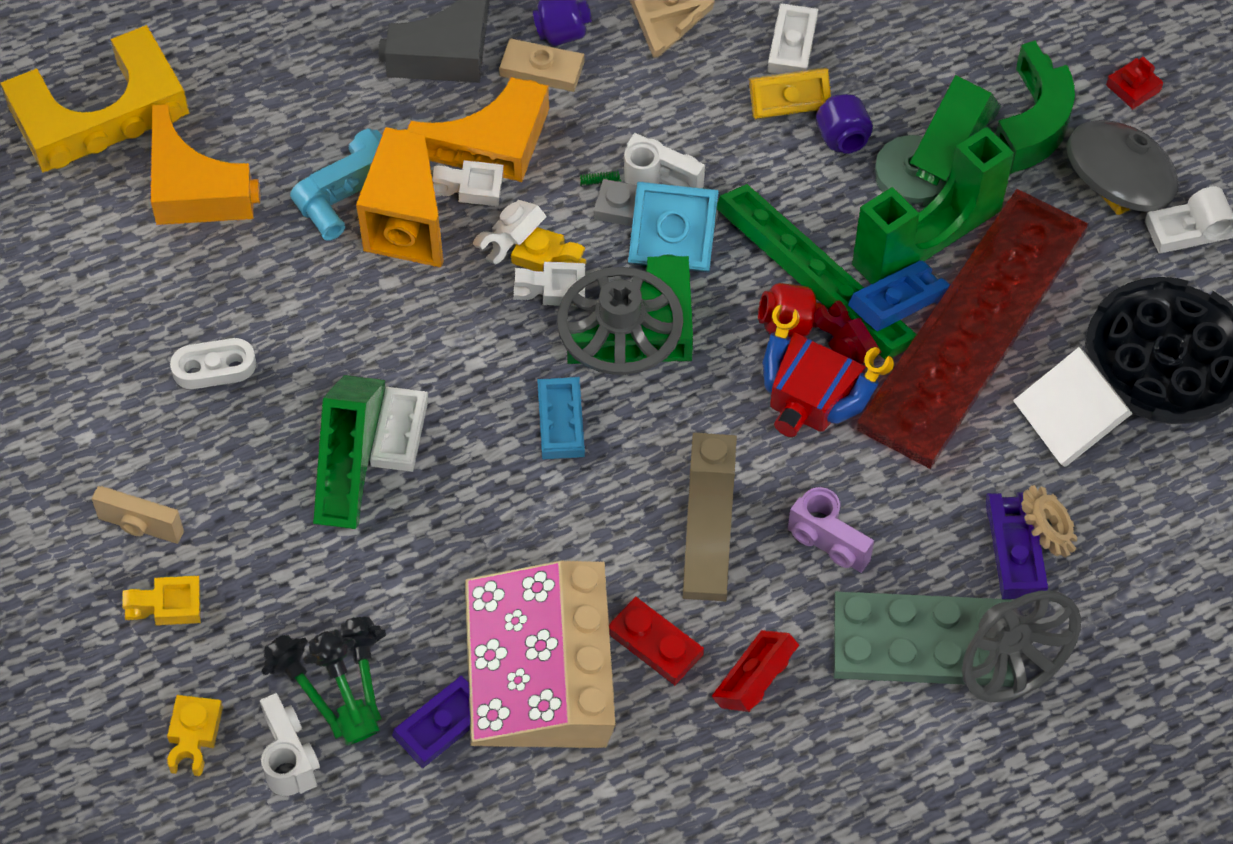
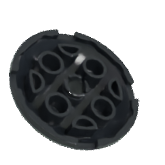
M1153 277L1127 283L1111 292L1101 301L1087 328L1085 339L1087 356L1133 414L1159 423L1191 424L1213 418L1233 406V305L1214 291L1210 295L1200 289L1188 286V280L1171 277Z

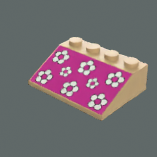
M556 561L466 579L465 601L471 746L607 747L616 724L605 563Z

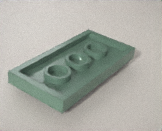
M835 591L833 678L965 685L962 675L963 658L969 643L979 630L981 618L994 605L1001 602H1011L1012 599ZM977 648L973 667L984 663L989 655V651ZM1007 660V672L1002 686L1013 687V673ZM995 666L990 673L980 678H975L976 682L979 685H988L992 680Z

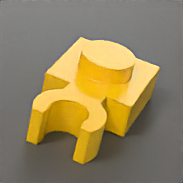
M176 695L167 734L169 743L178 744L170 751L167 758L171 773H177L178 764L182 759L191 758L194 760L192 764L194 776L202 774L205 764L200 749L201 747L214 748L223 710L221 700Z

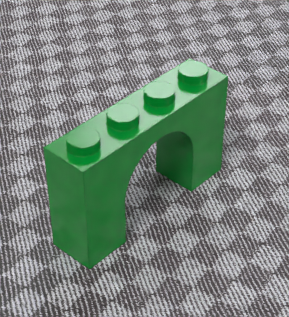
M985 127L955 147L951 173L945 186L937 197L921 212L918 213L893 187L862 205L859 212L852 265L870 284H873L918 261H926L1001 212L1014 152L988 127Z

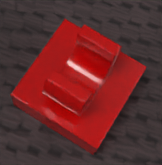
M1143 56L1140 59H1134L1108 76L1106 86L1133 110L1161 92L1164 82L1153 73L1155 66Z

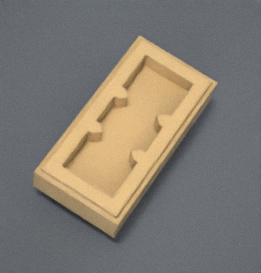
M510 38L499 66V76L533 80L549 87L575 92L585 63V57L582 53Z
M98 486L91 498L98 519L119 525L125 532L131 535L143 536V534H148L178 544L184 533L177 509L103 486Z

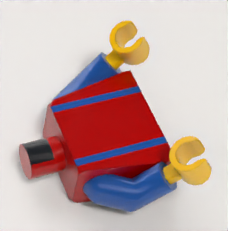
M778 305L772 314L773 322L777 326L776 332L770 334L762 362L764 386L771 393L770 407L780 412L774 423L775 428L784 436L793 438L797 435L803 424L823 432L831 423L838 424L862 413L879 385L877 381L878 376L886 375L893 369V358L888 356L881 367L875 368L874 360L880 352V349L877 347L871 348L864 357L865 365H862L797 333H794L790 338L788 337V332L798 325L799 313L795 309L792 321L788 324H781L779 315L782 311V305Z

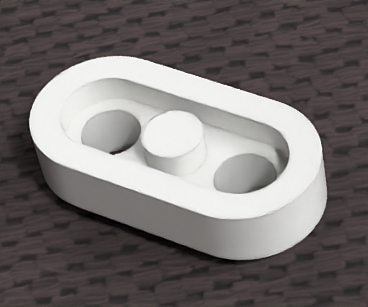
M231 338L181 347L173 354L170 367L173 378L179 386L186 389H198L246 380L256 369V358L253 347L247 341ZM232 362H241L238 366H229ZM192 368L200 369L195 373H187Z

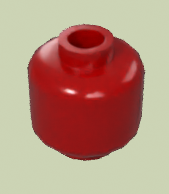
M776 283L769 291L763 292L758 307V320L764 324L768 334L776 332L777 326L773 322L772 314L778 305H782V311L779 315L781 324H788L792 321L795 309L800 316L798 325L789 330L788 337L791 338L794 333L807 337L813 327H818L814 322V313L822 305L816 302V296L811 288Z

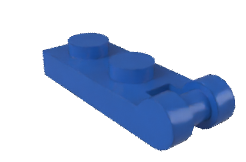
M921 260L853 293L848 306L878 332L932 303L939 305L951 294L953 286L944 278H936L932 274V268Z

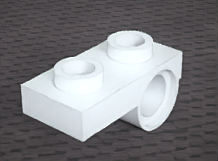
M634 133L628 141L624 152L625 183L637 185V182L655 184L660 182L665 185L704 188L705 164L698 162L694 157L678 153L663 146L655 139H648L637 133Z
M1220 187L1204 188L1192 195L1188 204L1147 212L1145 224L1159 254L1233 238V212Z
M277 693L261 699L260 703L264 718L275 739V742L265 748L261 757L268 787L274 793L281 796H290L298 792L301 794L317 787L313 771L320 768L311 744L301 745L296 732L301 731L302 727L292 705L284 708ZM291 763L295 765L288 773L279 774L274 772L281 764Z

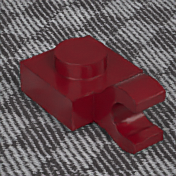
M840 300L836 301L828 311L824 305L815 311V324L821 330L833 335V338L828 343L833 351L865 365L864 357L871 348H879L861 318L851 320L847 308Z

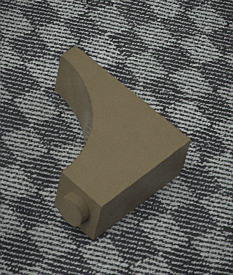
M692 434L682 599L725 602L727 600L737 435Z

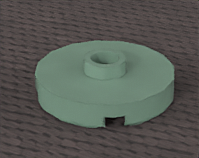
M918 135L901 136L886 143L877 154L875 174L878 188L882 192L893 187L911 206L912 203H922V206H926L937 197L946 182L940 180L938 185L935 186L916 176L919 168L911 167L913 165L910 161L923 136Z

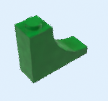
M955 75L910 161L913 166L919 168L916 173L917 177L935 186L938 185L940 180L947 182L951 173L955 147L984 129L990 121L996 118L1001 108V105L991 92Z
M666 254L659 257H647L646 272L660 278L673 290L683 312L681 338L676 348L662 362L692 361L693 325L689 256ZM645 281L643 282L640 289L643 300L655 299L662 295L657 288ZM669 304L657 311L647 312L652 318L661 322H673V314ZM598 324L583 333L571 334L575 343L581 349H584L596 335L600 325ZM641 325L651 345L659 350L670 334L656 333ZM609 334L600 350L593 356L594 358L615 363V334ZM625 334V363L647 358L635 343L631 334ZM567 351V364H582Z
M343 375L323 397L313 524L350 529L358 527L366 471L384 398L386 380Z

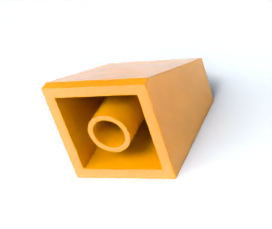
M385 127L356 203L363 251L441 268L444 260L439 215L425 135L417 134L407 129L397 130Z

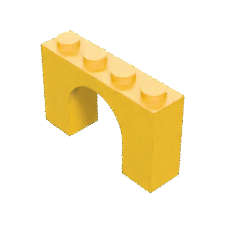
M147 25L111 39L117 65L124 75L128 86L124 94L115 103L104 109L93 112H77L64 108L55 101L37 68L0 83L7 106L42 173L54 168H63L71 161L91 153H100L108 146L128 138H137L145 131L152 129V105L168 104L172 123L176 122L180 117L189 114L184 89Z

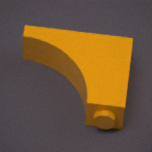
M510 77L502 93L482 110L470 116L447 122L429 123L411 120L407 130L425 135L429 161L463 168L464 160L504 165L503 178L522 182L549 111V86L539 84L533 80Z
M168 104L152 105L151 205L156 225L254 219L253 204L261 203L259 179L251 178L249 163L223 162L200 154L187 145L175 131Z

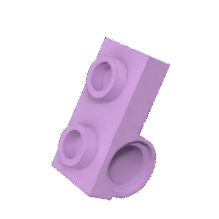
M822 487L808 490L802 498L799 497L790 509L788 530L792 532V535L800 543L806 546L814 545L828 553L830 558L839 566L844 568L852 567L862 573L871 560L874 540L838 520L840 501L833 491ZM820 512L827 517L817 518L812 516L811 513Z

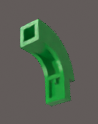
M1036 41L1021 45L1016 66L1019 75L1036 104L1024 113L999 120L995 134L1014 152L1010 174L1042 162L1058 148L1068 129L1074 105L1075 86L1068 66L1064 65L1053 69L1050 57L1047 54H1043Z

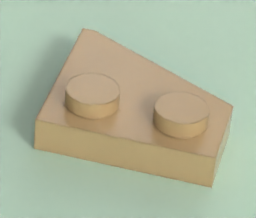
M630 0L654 58L659 57L707 15L714 6V0Z

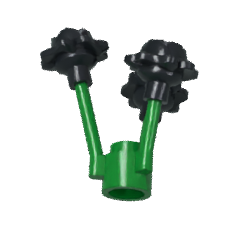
M353 617L341 624V631L335 629L316 635L309 641L310 653L303 658L306 664L315 663L318 666L326 667L330 679L335 678L345 705L337 709L339 718L335 716L305 676L307 670L300 661L305 651V646L308 643L306 637L293 639L289 635H281L265 646V662L263 663L265 666L261 670L262 674L286 673L292 682L297 681L330 725L335 739L343 737L346 745L349 746L380 732L377 722L381 721L382 717L376 706L369 662L372 661L370 648L386 636V631L382 630L381 626L374 625L370 617ZM348 650L353 651L354 663L359 664L366 706L362 699H354L344 675L348 671L343 659L346 657Z

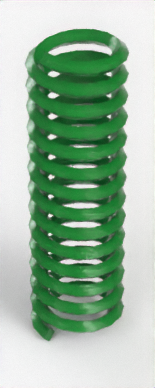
M618 170L617 174L616 171L614 173L613 171H606V177L605 172H603V176L602 172H600V175L599 173L597 175L592 173V179L589 173V178L588 174H586V178L585 174H583V177L580 175V186L593 185V183L601 184L603 179L617 182L622 180Z

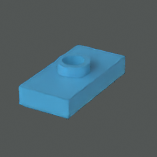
M580 377L537 379L542 459L585 457Z

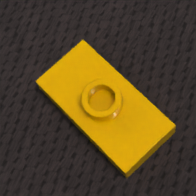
M827 68L749 78L752 114L755 119L819 110L820 106L831 97Z

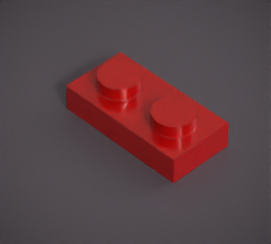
M636 596L609 624V636L673 685H676L704 655V648Z
M761 630L711 697L723 709L750 712L753 707L761 702L764 692L775 677L787 667L790 657L799 644L790 633Z

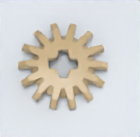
M1035 485L1029 487V490L1024 491V500L1021 503L1023 511L1027 514L1024 517L1026 523L1034 526V529L1031 531L1032 535H1040V545L1045 549L1048 548L1053 555L1070 556V552L1072 553L1076 550L1071 541H1077V536L1073 533V527L1075 526L1070 519L1067 509L1057 500L1054 494L1048 495L1046 488L1041 486L1037 490Z

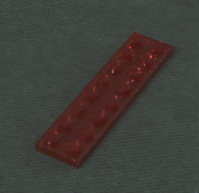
M1016 189L859 418L856 430L931 469L1085 236L1089 224Z

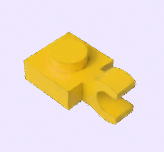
M536 227L520 245H515L511 253L512 264L538 272H543L544 262L586 264V259L582 258L585 247L574 242L565 244L564 235Z
M199 576L154 578V590H124L122 607L125 609V620L145 619L149 615L154 614L156 625L201 623Z

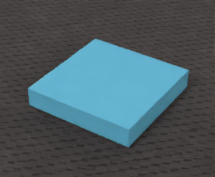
M637 182L628 263L647 266V257L671 254L675 256H689V270L710 272L719 191Z

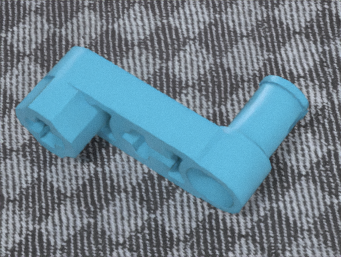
M368 128L359 132L349 144L351 155L311 174L297 183L290 193L292 201L302 215L312 220L324 240L336 239L345 230V223L339 218L331 205L362 190L382 137L378 130Z

